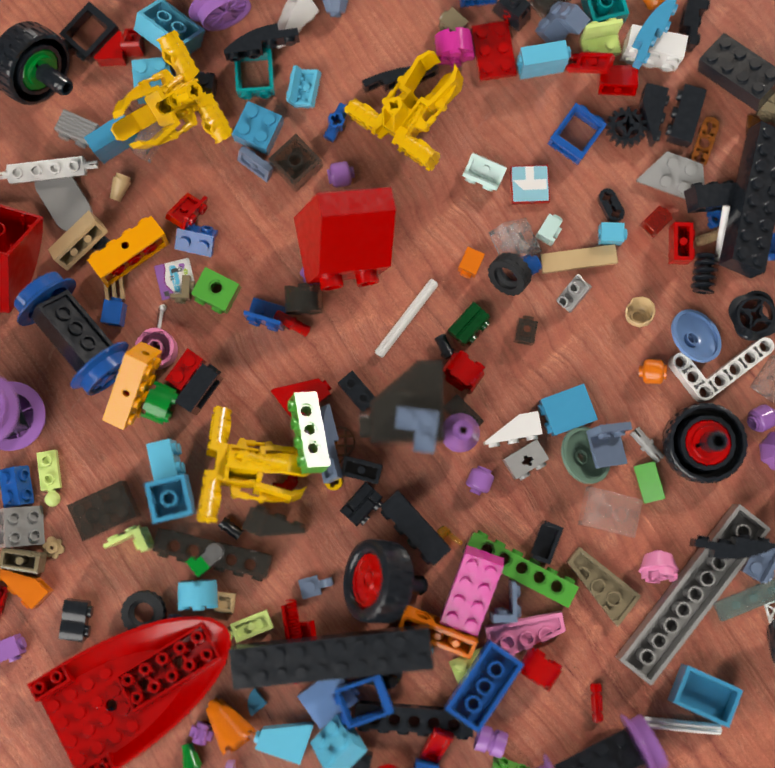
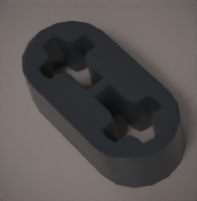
M603 189L598 195V203L609 222L619 223L624 217V209L613 190ZM604 194L606 196H611L609 202L607 200L602 199L604 197ZM613 210L614 212H619L618 218L611 216Z

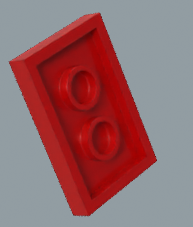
M508 20L471 26L479 81L516 76L517 71Z

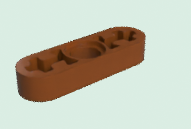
M710 116L701 123L689 158L697 162L695 159L699 156L700 152L703 153L700 158L703 167L708 162L720 126L717 118ZM709 122L712 123L714 128L709 131V134H705L708 130L707 124ZM700 139H706L709 142V147H701L699 144Z

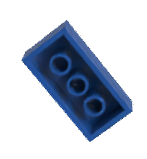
M488 639L445 703V710L479 733L524 664Z

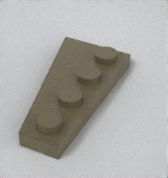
M577 547L567 560L568 565L618 627L640 599L641 595L582 548Z

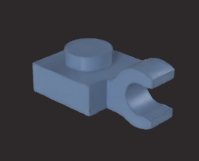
M318 575L298 580L303 599L321 595V588L334 585L332 577L319 580Z

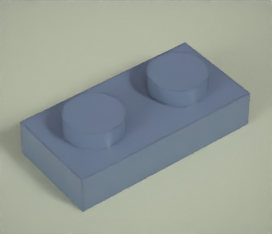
M244 145L239 149L237 161L267 182L273 172L271 164L261 159L253 150L248 149Z

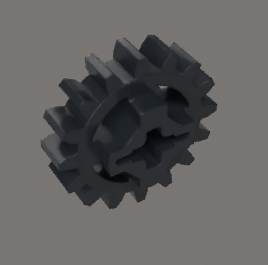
M621 107L618 112L613 111L612 116H609L607 119L609 123H607L605 128L609 130L606 132V135H611L609 141L615 140L616 147L622 144V149L626 145L632 148L634 143L638 145L641 142L640 139L645 137L644 132H646L647 127L644 125L647 121L641 120L643 114L637 115V109L631 112L630 107H627L626 111ZM623 117L621 121L618 120L617 122H615L617 119ZM637 134L635 137L629 139L630 135Z

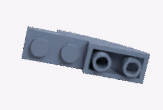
M327 404L320 408L330 462L328 469L321 473L323 483L325 484L343 477L334 444L339 439L330 404Z

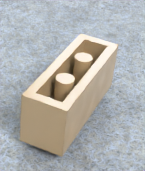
M88 210L48 251L53 260L68 271L108 230L102 221Z

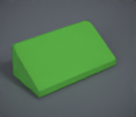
M655 461L633 466L644 504L665 499Z

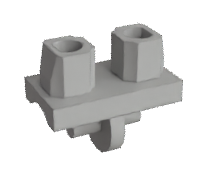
M577 274L557 298V303L570 313L585 298L592 286L585 282L580 274Z

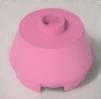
M656 550L644 555L639 572L641 573V579H645V582L660 584V581L669 579V582L676 581L679 569L671 553Z

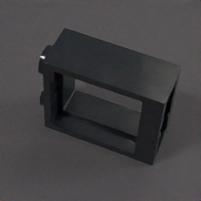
M89 1L59 35L65 41L69 50L73 48L76 51L75 54L83 62L87 60L92 64L95 61L93 57L120 29L117 24ZM92 17L106 30L86 51L71 37Z
M202 363L175 402L190 413L198 415L224 379L220 376L222 372L210 363L208 366Z

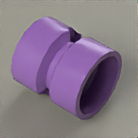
M484 725L481 731L476 734L473 749L483 753L489 751L491 756L501 758L507 744L508 733L498 729L494 732L492 727Z

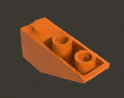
M0 568V581H4L7 584L8 591L13 595H17L21 599V604L27 609L38 608L54 592L41 577L21 571Z

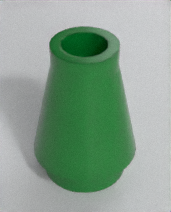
M193 742L181 746L183 768H201L202 762L194 748Z

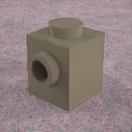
M453 7L448 12L444 11L439 17L440 31L448 28L450 32L456 31L455 27L468 29L469 21Z

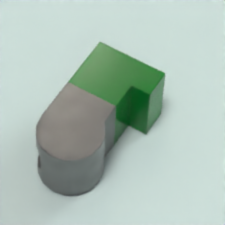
M220 543L210 544L204 554L198 559L195 556L190 557L186 564L197 577H200L224 556L225 549Z

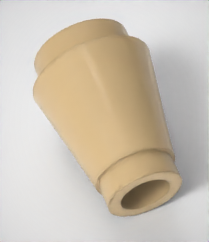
M116 172L112 180L110 198L121 202L131 184V178Z

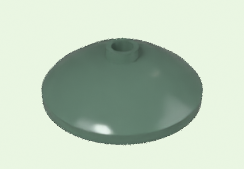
M577 427L570 430L563 439L561 446L563 463L570 475L577 481L585 484L600 482L607 476L610 467L595 468L586 432L592 428Z

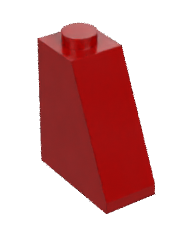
M317 378L274 388L271 392L292 419L291 412L288 411V400H290L294 393L317 392L318 402L321 404L331 396L329 391L332 388L326 380L322 382Z

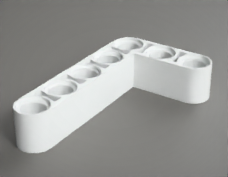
M767 337L753 342L707 378L704 377L693 361L683 353L672 356L668 361V366L693 399L697 402H704L713 398L774 350V343ZM760 343L765 345V352L760 349ZM745 354L751 357L750 363L745 361ZM676 358H680L682 360V367L676 365ZM731 365L736 368L735 375L730 372L729 368ZM688 373H692L694 375V382H690L688 380ZM715 377H719L721 379L720 386H717L715 384ZM701 388L706 391L705 398L699 394Z

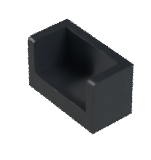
M542 520L529 557L550 565L564 528Z

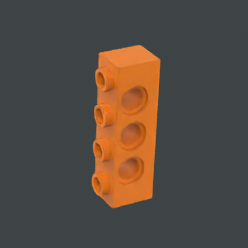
M408 605L403 615L399 618L397 627L429 624L432 645L471 659L478 643V635L474 636L440 624V617Z

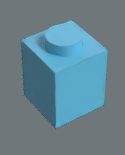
M601 222L598 226V245L615 244V246H621L624 240L627 239V229H624V223Z

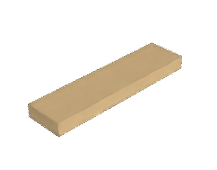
M615 244L540 254L542 274L618 263Z

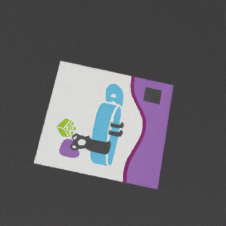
M189 258L154 266L162 300L170 299V293L181 294L182 275H190L192 281H194Z

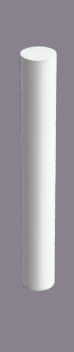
M727 205L722 206L715 254L718 257L714 258L717 261L720 260L729 218L730 206Z

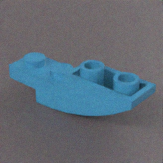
M666 0L645 21L632 45L633 48L638 49L632 67L640 69L642 63L646 64L651 54L648 52L649 47L654 46L657 37L660 38L663 32H668L671 25L669 18L671 15L674 16L678 8V4H675L677 0Z

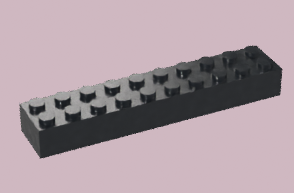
M429 624L236 644L229 649L233 690L434 668Z

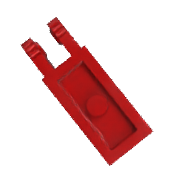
M571 53L569 60L576 62V64L566 65L565 70L571 73L609 74L616 57L613 53Z

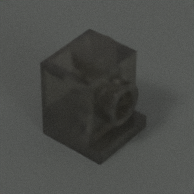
M531 316L519 318L513 342L532 346L535 343L538 321H534V317ZM524 326H529L530 332H525Z

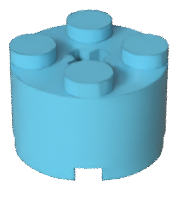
M216 579L178 582V610H190V607L194 611L205 610V606L206 608H218Z

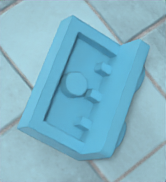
M293 65L289 88L286 93V101L295 108H314L321 72L318 69H301L299 66Z

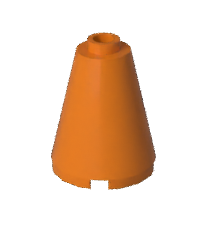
M216 697L207 704L206 713L223 756H227V751L233 753L250 740L248 736L251 733L253 736L256 735L257 731L224 699L218 700Z

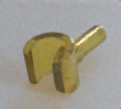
M442 526L437 530L443 539L449 536L460 546L463 544V541L457 538L446 526Z

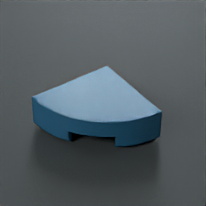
M257 688L252 690L248 698V711L251 716L268 703Z

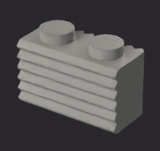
M63 109L54 129L61 139L76 141L75 144L85 149L86 146L89 148L90 146L84 137L100 126L95 122Z

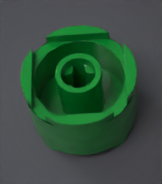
M154 381L153 384L157 386L155 389H150L142 408L146 412L141 413V417L163 425L164 422L169 423L173 414L170 409L172 404H177L175 400L179 393H177L176 388Z

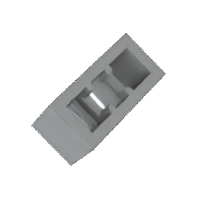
M536 439L502 461L514 480L519 478L521 481L530 475L529 471L536 468V470H539L546 466L545 461L549 460ZM524 456L525 458L530 457L529 466L527 464L523 465Z

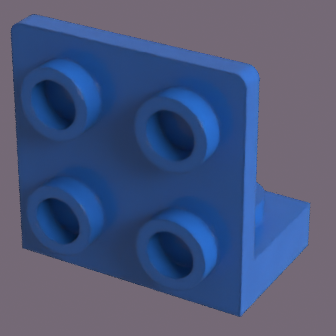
M253 297L249 312L244 310L243 315L251 325L260 327V324H262L268 330L278 332V330L284 331L285 326L281 321L273 319L274 314L277 310H280L289 315L290 308Z

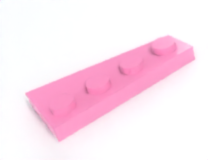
M561 610L517 619L518 623H496L484 626L487 641L488 639L512 656L566 631Z

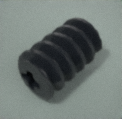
M698 253L695 255L697 261L694 262L696 268L693 269V274L695 275L692 277V281L694 283L690 285L691 289H693L692 292L698 294L715 293V291L710 290V287L716 286L711 280L717 279V276L712 275V272H718V269L713 267V265L719 264V261L714 260L718 255L712 253Z

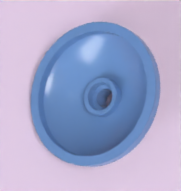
M687 309L679 312L673 318L671 323L672 338L677 348L686 357L696 362L706 363L719 355L722 346L721 336L715 324L706 315L696 310Z

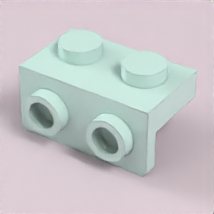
M472 153L462 176L466 177L465 180L472 184L480 183L483 185L482 188L492 192L493 190L497 191L507 167Z

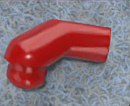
M289 474L288 479L283 483H272V486L292 491L298 484V477Z

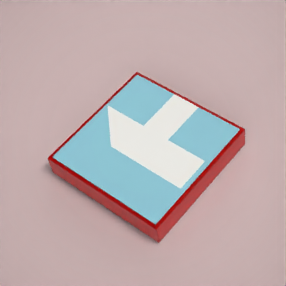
M548 165L510 166L512 204H541L550 202Z

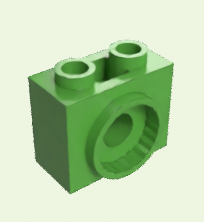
M205 267L191 295L195 297V302L203 306L206 303L212 306L211 310L222 314V312L228 314L242 287L240 284ZM221 285V291L213 293L214 286Z

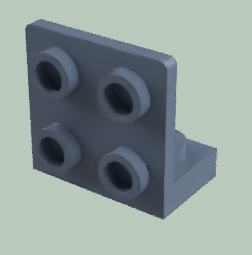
M631 422L599 425L586 431L595 468L627 464L621 436L626 435L625 432L632 429Z
M508 580L509 611L506 608H494V611H490V620L493 623H518L517 618H521V607L517 604V598H520V585H517L514 580Z

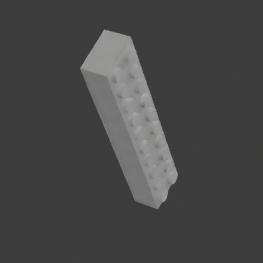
M732 504L708 537L709 541L717 542V538L729 540L730 544V537H737L738 534L750 535L752 540H757V537L765 538L771 528L742 505ZM699 547L678 574V579L672 582L616 655V658L652 686L749 557L741 559L708 557L709 549Z

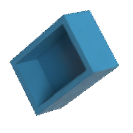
M681 663L667 700L729 728L743 690Z

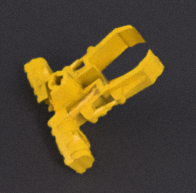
M173 30L157 39V42L161 45L164 61L171 65L176 72V76H173L167 69H163L153 74L152 77L140 81L138 86L133 88L124 99L117 102L112 112L114 119L124 115L131 101L145 96L144 100L147 104L113 123L111 132L116 140L125 141L155 122H158L159 126H163V128L149 141L138 140L129 144L133 149H148L170 140L178 139L179 135L183 132H187L190 128L197 125L198 121L194 113L196 111L199 112L202 119L203 129L214 138L215 144L232 136L233 130L228 125L229 122L226 120L222 110L219 109L217 101L215 102L213 94L203 92L202 87L197 83L199 81L198 78H194L200 71L198 67L196 68L193 58L191 59L184 42L179 38L178 32ZM161 79V85L150 86L149 82ZM183 119L186 124L177 132L175 128L181 124L179 120Z
M430 50L417 56L406 73L397 78L398 82L394 89L389 92L387 97L382 99L384 105L382 113H377L371 106L366 103L363 104L357 99L350 101L344 108V112L351 117L352 121H355L367 131L370 130L373 135L377 134L379 139H382L388 133L394 138L391 143L399 146L397 150L404 152L405 156H409L411 160L420 166H425V169L428 171H432L435 168L434 166L438 164L440 153L431 148L425 141L416 137L419 133L428 132L430 126L436 121L437 116L447 110V105L462 90L464 79L454 64L452 73L445 74L431 93L425 98L421 96L418 99L413 92L425 72L434 65L441 63L436 53ZM399 88L402 93L397 97H394L396 95L397 89Z
M216 405L213 409L214 414H212L210 423V441L207 444L209 450L206 451V455L215 458L214 470H204V475L206 476L202 478L203 484L201 485L199 511L197 514L198 522H217L221 501V486H229L231 497L234 499H252L260 504L265 502H284L289 504L301 499L306 487L289 491L261 483L263 473H283L303 477L309 475L310 473L302 474L301 467H298V450L295 447L275 445L271 441L256 442L255 440H245V438H240L237 445L227 444L231 429L232 410ZM241 488H253L252 494L258 495V497L240 490Z

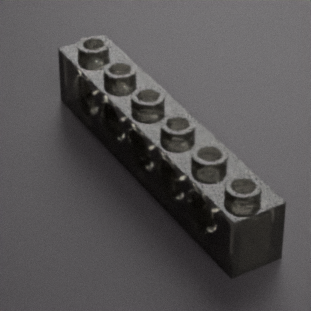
M158 528L152 551L158 552L157 556L168 558L170 555L176 557V561L186 563L193 556L190 553L192 545H196L199 549V553L195 556L198 559L205 553L208 545L220 543L225 549V554L213 565V570L225 572V569L233 571V575L244 577V574L251 575V579L256 581H263V579L269 577L274 555L166 528ZM174 540L180 544L178 551H174L171 548V543ZM230 554L235 555L237 558L235 565H230L227 561V557ZM248 559H253L256 563L253 570L246 567Z

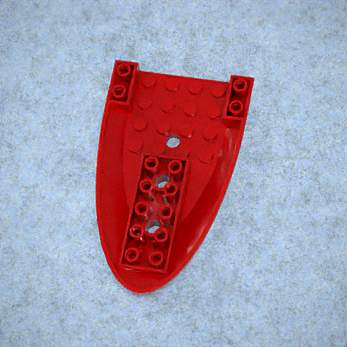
M183 616L159 620L106 639L69 658L31 681L27 686L35 702L42 703L73 768H122L168 734L203 700L216 683L226 665L229 649L231 648V634L224 624L212 618ZM182 657L184 659L183 666L178 668L176 661ZM147 678L149 680L148 688L144 689L142 682ZM113 699L116 701L117 707L114 711H109L108 702Z

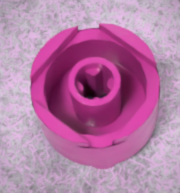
M455 27L456 31L450 32L448 28L435 35L436 55L441 62L438 63L439 65H451L454 68L455 64L458 68L462 66V63L475 58L472 35L469 29Z

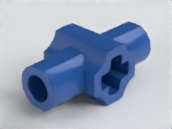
M339 103L335 113H330L328 117V128L324 138L330 142H334L338 133L343 132L345 129L347 113L344 112L346 105L343 103ZM337 120L340 121V124L337 122V125H334V123H333V122H336Z

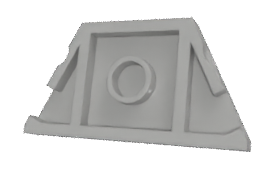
M667 151L639 176L636 182L685 199L684 191L691 188L692 184L702 182L705 185L703 164Z

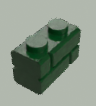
M473 301L447 332L462 346L466 344L471 345L477 339L475 334L479 330L483 332L490 324L488 322L490 315Z

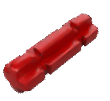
M591 683L592 721L594 723H601L604 721L603 714L601 713L603 711L602 695L600 694L602 692V685L600 683Z

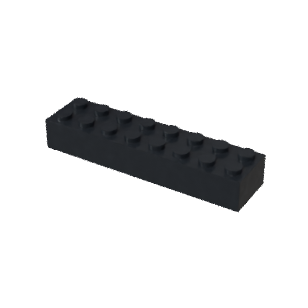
M763 121L747 129L719 260L720 266L749 278L765 273L775 226V127Z

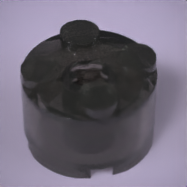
M299 283L298 287L292 285L284 286L286 314L301 315L308 313V315L323 313V291H321L320 285L309 287V283Z

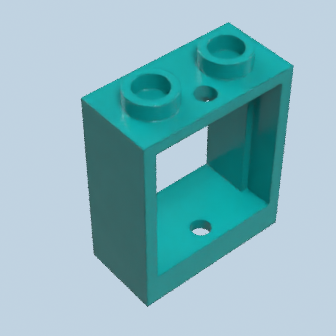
M263 48L264 55L259 58H242L240 61L234 62L238 98L248 100L252 99V97L270 98L275 96L272 49ZM268 60L269 87L243 88L241 62Z

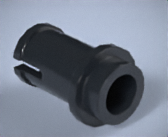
M446 334L437 336L434 340L441 351L440 356L444 359L450 358L455 350L451 348Z
M225 517L218 527L221 528V531L224 530L237 540L244 530L231 522V518L227 519Z

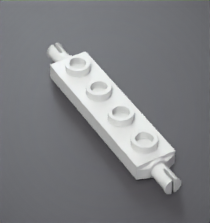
M83 156L8 164L6 171L0 172V180L7 179L9 184L86 176L88 169H98L99 165H95L98 164L97 160L86 162Z

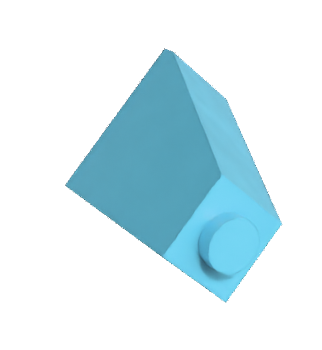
M314 722L263 726L262 730H257L253 741L257 743L255 749L300 765Z

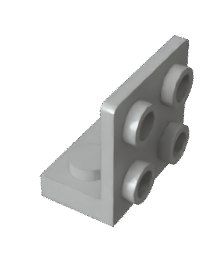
M43 506L0 509V548L45 543Z

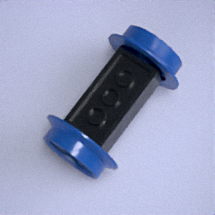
M58 272L44 274L27 285L16 297L14 307L19 312L17 323L20 326L36 323L77 372L70 383L71 388H83L89 396L96 395L115 383L129 344L125 341L113 344L73 297L72 293L76 288V281L74 279H63Z

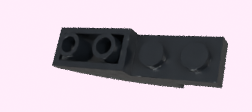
M687 0L679 24V33H686L688 36L685 51L692 52L696 45H699L700 34H698V28L701 25V17L709 9L710 0Z
M276 23L252 30L237 38L224 49L226 60L237 62L242 58L256 59L264 55L263 48L273 49L279 45L293 46L300 42L298 28L279 30Z
M745 534L730 537V544L729 540L717 538V542L709 541L707 536L697 535V539L690 538L689 546L709 549L708 557L741 559L766 553L775 548V543H770V538L757 537V540H752L750 535Z

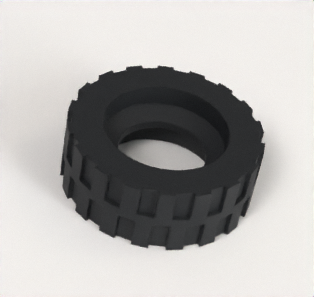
M502 253L496 257L488 268V277L491 283L506 295H519L531 282V269L524 259L516 254ZM502 268L512 271L517 281L506 276Z
M150 590L133 593L122 605L121 620H123V625L128 630L145 624L164 620L167 608H165L166 604L163 602L162 597L158 596L155 592H150ZM140 603H148L153 608V616L148 622H140L134 615V610Z

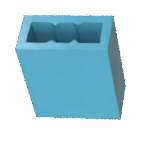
M566 40L521 47L517 58L520 80L564 72L566 65H568V60L571 58L570 46H567Z

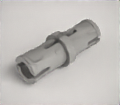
M637 427L634 432L630 433V436L641 446L640 449L645 451L655 463H658L665 456L640 427Z

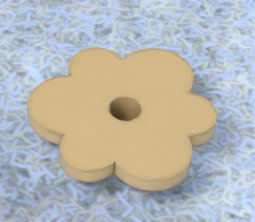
M53 536L47 538V541L42 545V548L45 549L43 552L47 553V558L52 557L56 559L59 554L64 553L65 548L61 545V539H56Z

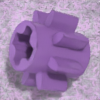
M197 721L196 725L191 726L189 736L193 737V743L207 745V741L211 742L213 740L214 732L211 729L210 723Z

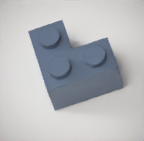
M558 1L552 5L547 16L539 22L535 32L546 43L562 41L569 33L579 35L591 19L577 4Z
M398 407L395 429L415 431L413 452L434 454L439 412Z

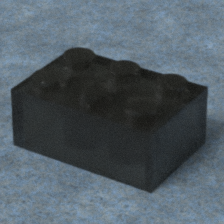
M119 481L67 505L82 541H89L141 517L126 481Z

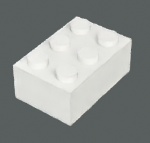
M632 24L624 39L620 60L625 61L627 64H633L638 53V49L633 48L632 45L642 26ZM663 32L660 38L657 37L654 46L649 47L648 52L651 54L647 63H642V65L646 68H660L664 72H675L684 58L688 36L673 32Z

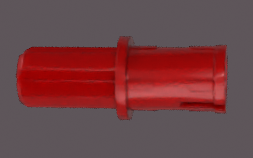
M277 310L274 314L273 319L281 321L284 326L288 327V330L292 329L304 337L308 335L311 326L297 320L296 316L292 317L280 310Z

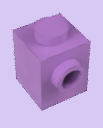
M20 633L0 641V662L9 659V662H13L21 658L20 654L27 652L26 641L24 637H21Z

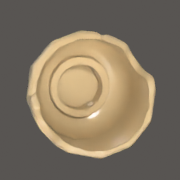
M643 296L634 297L625 310L626 320L631 325L639 328L649 325L655 316V304L649 298Z

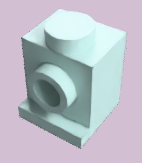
M549 214L535 237L552 246L556 240L555 238L558 237L562 230L559 226L563 219L558 215Z

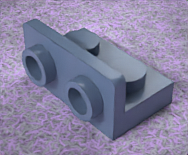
M775 548L766 553L749 557L740 571L760 583L767 584L775 575Z

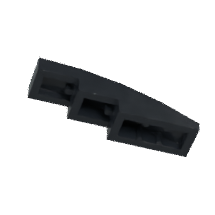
M434 65L431 69L427 70L419 84L437 76L439 73L438 65ZM411 66L389 70L362 80V88L365 94L380 86L383 87L385 92L393 89L398 82L397 78L403 76Z

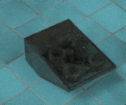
M258 504L257 507L253 506L250 508L241 528L259 537L304 534L308 531V529L304 528L305 524L293 520V522L287 521V516L275 512V514L269 513V508Z

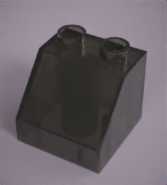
M418 360L371 400L370 411L359 412L361 438H371V446H414L415 431L395 429L398 407L439 412L435 445H441L444 442L443 360Z

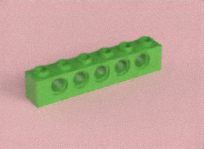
M479 530L477 533L472 532L466 545L481 550L484 544H489L491 546V554L500 556V554L506 553L509 559L504 564L502 574L569 608L579 588L574 585L575 580L567 576L564 579L557 576L558 571L547 567V569L540 567L541 562L531 557L528 561L522 557L523 553L514 548L512 551L505 549L506 544L497 539L495 542L488 540L489 535ZM520 562H523L526 566L523 573L516 571V566ZM538 571L542 572L543 579L540 582H535L534 574ZM554 581L560 582V589L557 591L551 589V584Z

